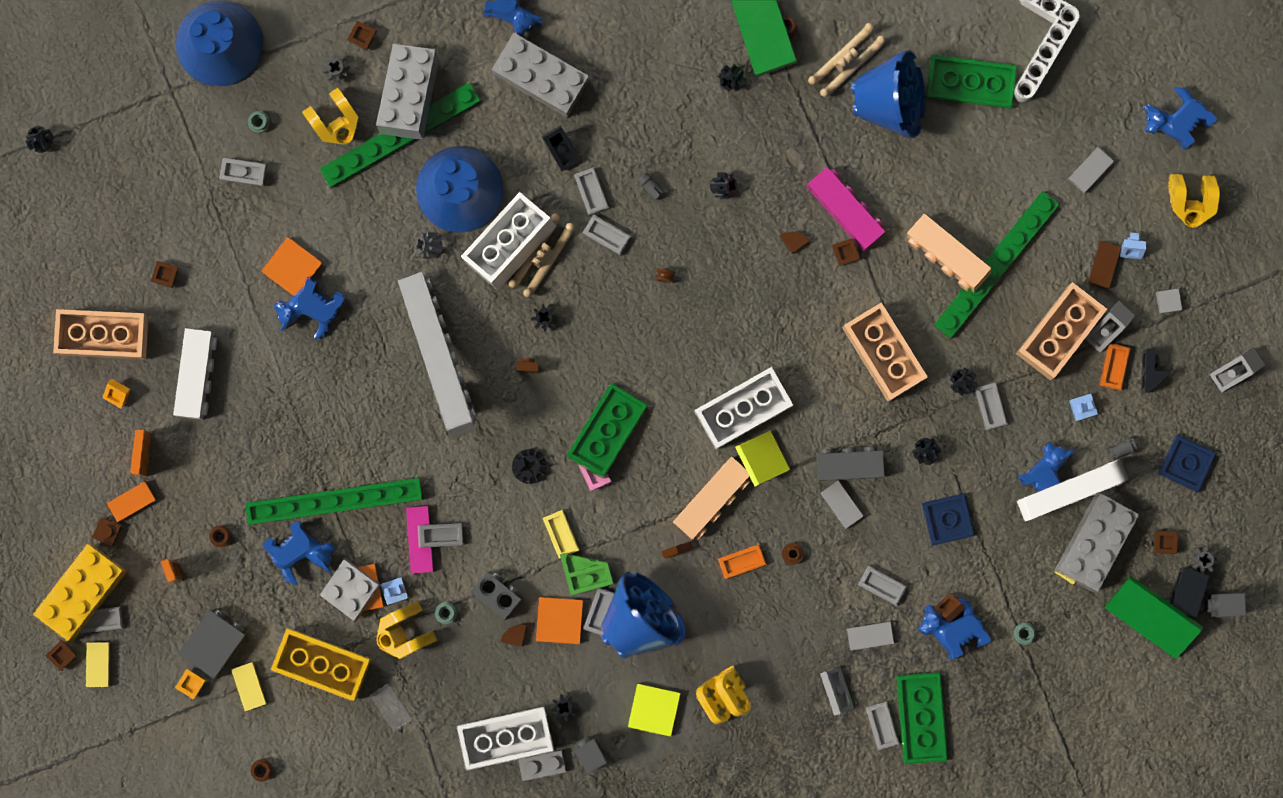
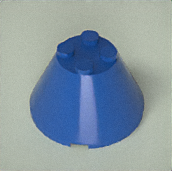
M228 1L204 3L193 9L184 18L179 27L176 37V50L180 63L190 76L203 84L219 87L236 84L253 72L261 58L263 38L260 27L255 18L238 4Z
M904 50L857 78V81L852 82L851 90L855 94V103L853 105L855 116H859L865 121L907 138H916L920 134L922 126H919L920 118L925 116V87L921 66H916L914 59H917L914 52Z
M456 146L443 149L427 160L418 175L416 194L419 206L430 222L449 232L464 233L485 225L493 218L502 201L503 183L498 168L488 156L474 148Z
M628 571L622 575L602 622L604 634L601 635L604 643L609 646L612 645L624 659L632 655L680 644L686 637L685 624L680 614L676 616L671 607L674 603L656 583L641 573L636 572L633 575Z

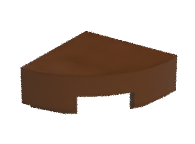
M786 232L779 236L791 254L810 242L806 236L798 232Z
M691 541L661 552L663 557L667 559L690 551L693 547Z
M516 625L509 628L503 634L500 642L522 647L526 625Z

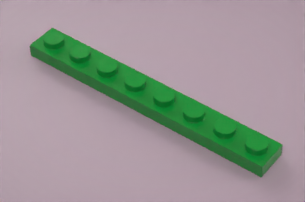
M470 83L430 104L424 135L480 103ZM378 134L319 168L329 187L333 188L416 139Z
M1042 191L984 262L991 268V274L975 292L970 289L968 291L962 289L933 326L950 339L1059 204Z
M420 478L250 502L245 503L248 525L419 501L423 500Z

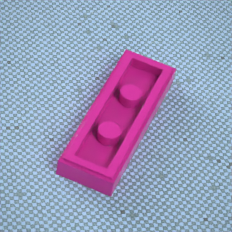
M429 507L406 508L411 574L434 572L432 547L419 548L418 526L430 525Z

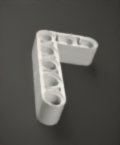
M1020 0L1024 7L1053 24L1014 88V97L1019 102H1027L1035 94L1079 19L1078 10L1063 0ZM1049 2L1053 4L1054 10H1046L1044 3ZM1063 14H1070L1073 18V21H1065L1063 18ZM1052 32H1059L1062 35V40H1055ZM1048 50L1051 53V58H1044L1041 51ZM1037 68L1040 71V76H1032L1030 69ZM1021 86L1027 87L1030 94L1027 96L1022 95L1019 88Z
M1118 459L1017 501L1024 521H1028L1128 480V476L1121 460Z

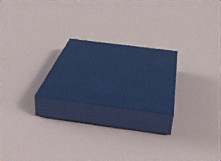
M1175 435L1158 475L1199 493L1217 453L1184 437Z
M965 493L921 503L931 546L975 536Z

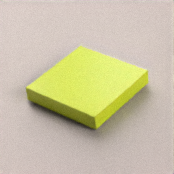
M771 431L735 447L754 486L790 470Z
M637 684L628 727L671 737L680 693Z

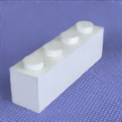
M185 328L173 414L176 417L203 420V415H207L208 402H205L206 393L209 394L211 390V381L208 378L209 372H213L214 359H211L212 350H216L217 337H214V333L211 331Z

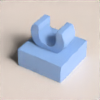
M1130 232V238L1128 240L1124 239L1120 250V257L1142 259L1146 250V241H1139V233Z
M1091 394L1069 400L1075 421L1098 414Z
M402 577L381 584L387 605L409 598Z

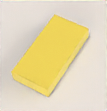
M563 510L543 518L559 559L561 558V553L572 554L579 551Z
M87 643L86 687H110V643Z
M253 662L231 669L245 711L267 704Z

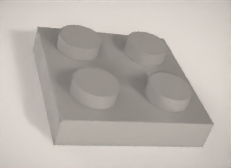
M344 559L320 596L353 621H356L381 584L349 560Z

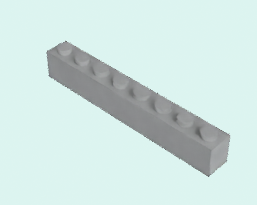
M423 272L398 280L447 432L451 439L477 430L474 422L478 421L474 409L469 408L468 403L471 402L468 390H463L462 384L465 383L461 370L457 371L455 365L459 364L455 352L450 351L449 346H452L449 334H444L443 328L446 327L443 316H438L437 309H440L436 296L432 297L430 291H433L434 288L430 278L426 279Z

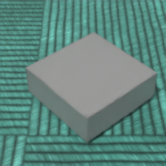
M1179 289L1156 292L1159 314L1182 310Z

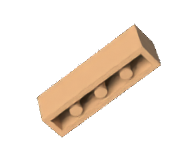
M923 214L907 232L908 243L916 250L922 249L926 253L925 257L930 262L939 263L942 266L941 270L946 275L956 277L959 280L958 284L966 291L970 289L975 292L991 274V268L926 214Z
M731 456L678 515L673 524L691 540L694 537L699 539L707 530L704 526L709 521L714 523L722 514L719 509L724 504L728 507L736 498L734 495L735 491L738 488L743 490L751 481L748 478L747 470Z

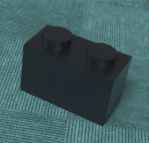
M1180 568L1169 603L1188 617L1197 618V615H1201L1204 608V602H1202L1204 593L1207 594L1210 588L1209 575L1187 568Z

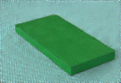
M731 0L756 77L797 63L777 0Z
M931 55L926 98L1012 109L1017 65Z
M610 383L566 457L604 479L648 405Z
M1131 575L1104 607L1175 659L1179 657L1203 628Z
M941 673L896 676L903 764L948 761Z

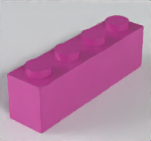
M826 167L807 184L806 188L864 252L885 233L883 230L884 225L878 218H872L868 213L870 209L864 202L861 201L859 203L854 196L856 194L848 185L844 186L839 181L841 179L840 175L834 169L830 170Z

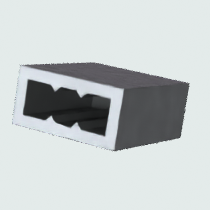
M219 609L207 611L178 652L179 655L213 679L218 678L247 637V634L243 632L245 628L235 621L233 624L227 621V615Z

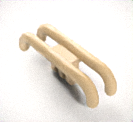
M867 23L819 71L809 77L808 82L811 85H815L834 67L841 72L828 86L820 91L822 97H828L885 43V37L882 35L878 36L874 43L858 57V52L855 48L872 32L873 24Z
M555 213L551 216V220L557 226L560 217ZM572 223L566 225L552 250L550 246L545 244L551 236V232L520 266L514 277L509 281V286L511 288L517 287L530 266L534 264L540 269L528 287L523 291L525 297L532 296L572 235L574 225Z

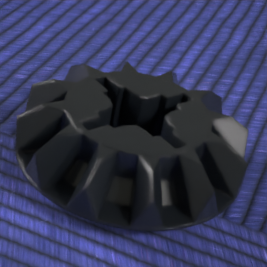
M533 449L520 451L512 462L514 476L525 484H533L540 481L547 470L544 456ZM524 458L530 463L538 461L533 466L534 475L529 470L521 472L526 466Z

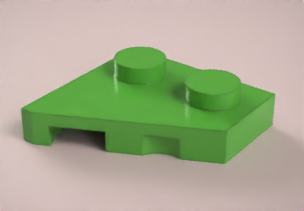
M565 553L560 554L571 595L613 584L608 562Z

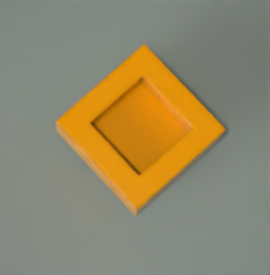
M111 379L107 383L103 399L122 409L126 404L130 389Z
M186 669L175 688L190 698L195 699L207 680Z

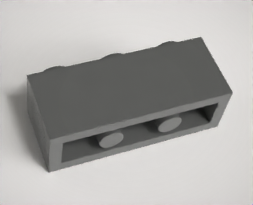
M865 447L864 452H855V448L842 449V453H834L833 449L820 450V454L815 455L817 481L884 477L883 450L877 451V447Z

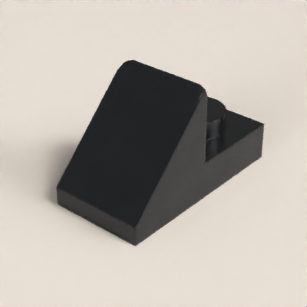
M561 125L542 136L545 146L550 151L561 171L580 161Z
M1145 349L1142 352L1141 394H1147L1172 373L1171 371H1155L1159 362L1155 349Z

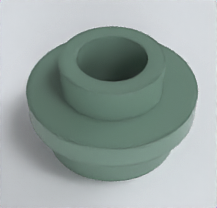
M256 111L249 116L248 126L253 132L262 133L269 128L270 119L266 113ZM257 119L263 120L261 126H256L255 122Z
M443 602L435 609V617L442 624L452 623L457 616L455 606L449 602ZM444 609L450 611L449 617H443L442 611Z
M1020 623L1015 627L1013 636L1019 644L1028 645L1034 641L1036 632L1032 625ZM1022 630L1028 632L1026 638L1021 637L1020 633Z

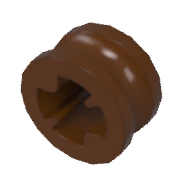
M661 268L656 269L658 275L655 276V280L674 283L672 276L676 272Z

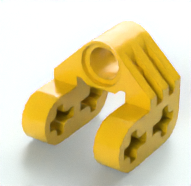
M336 88L329 95L344 115L343 117H338L326 128L311 106L302 111V113L322 142L348 144L354 137L358 116L341 91ZM346 128L343 134L338 135L340 129Z
M1170 174L1168 188L1173 212L1188 227H1198L1217 213L1219 186L1215 176L1203 175L1201 180L1203 203H1200L1198 200H1186L1187 190L1182 174ZM1196 212V214L1189 216L1190 213Z
M419 601L400 608L380 619L377 634V644L380 649L400 659L438 640L432 630L407 642V636L402 626L398 624L423 611Z
M734 665L708 679L697 688V699L714 724L728 721L731 714L740 716L748 713L750 710L749 699L743 691L746 684Z

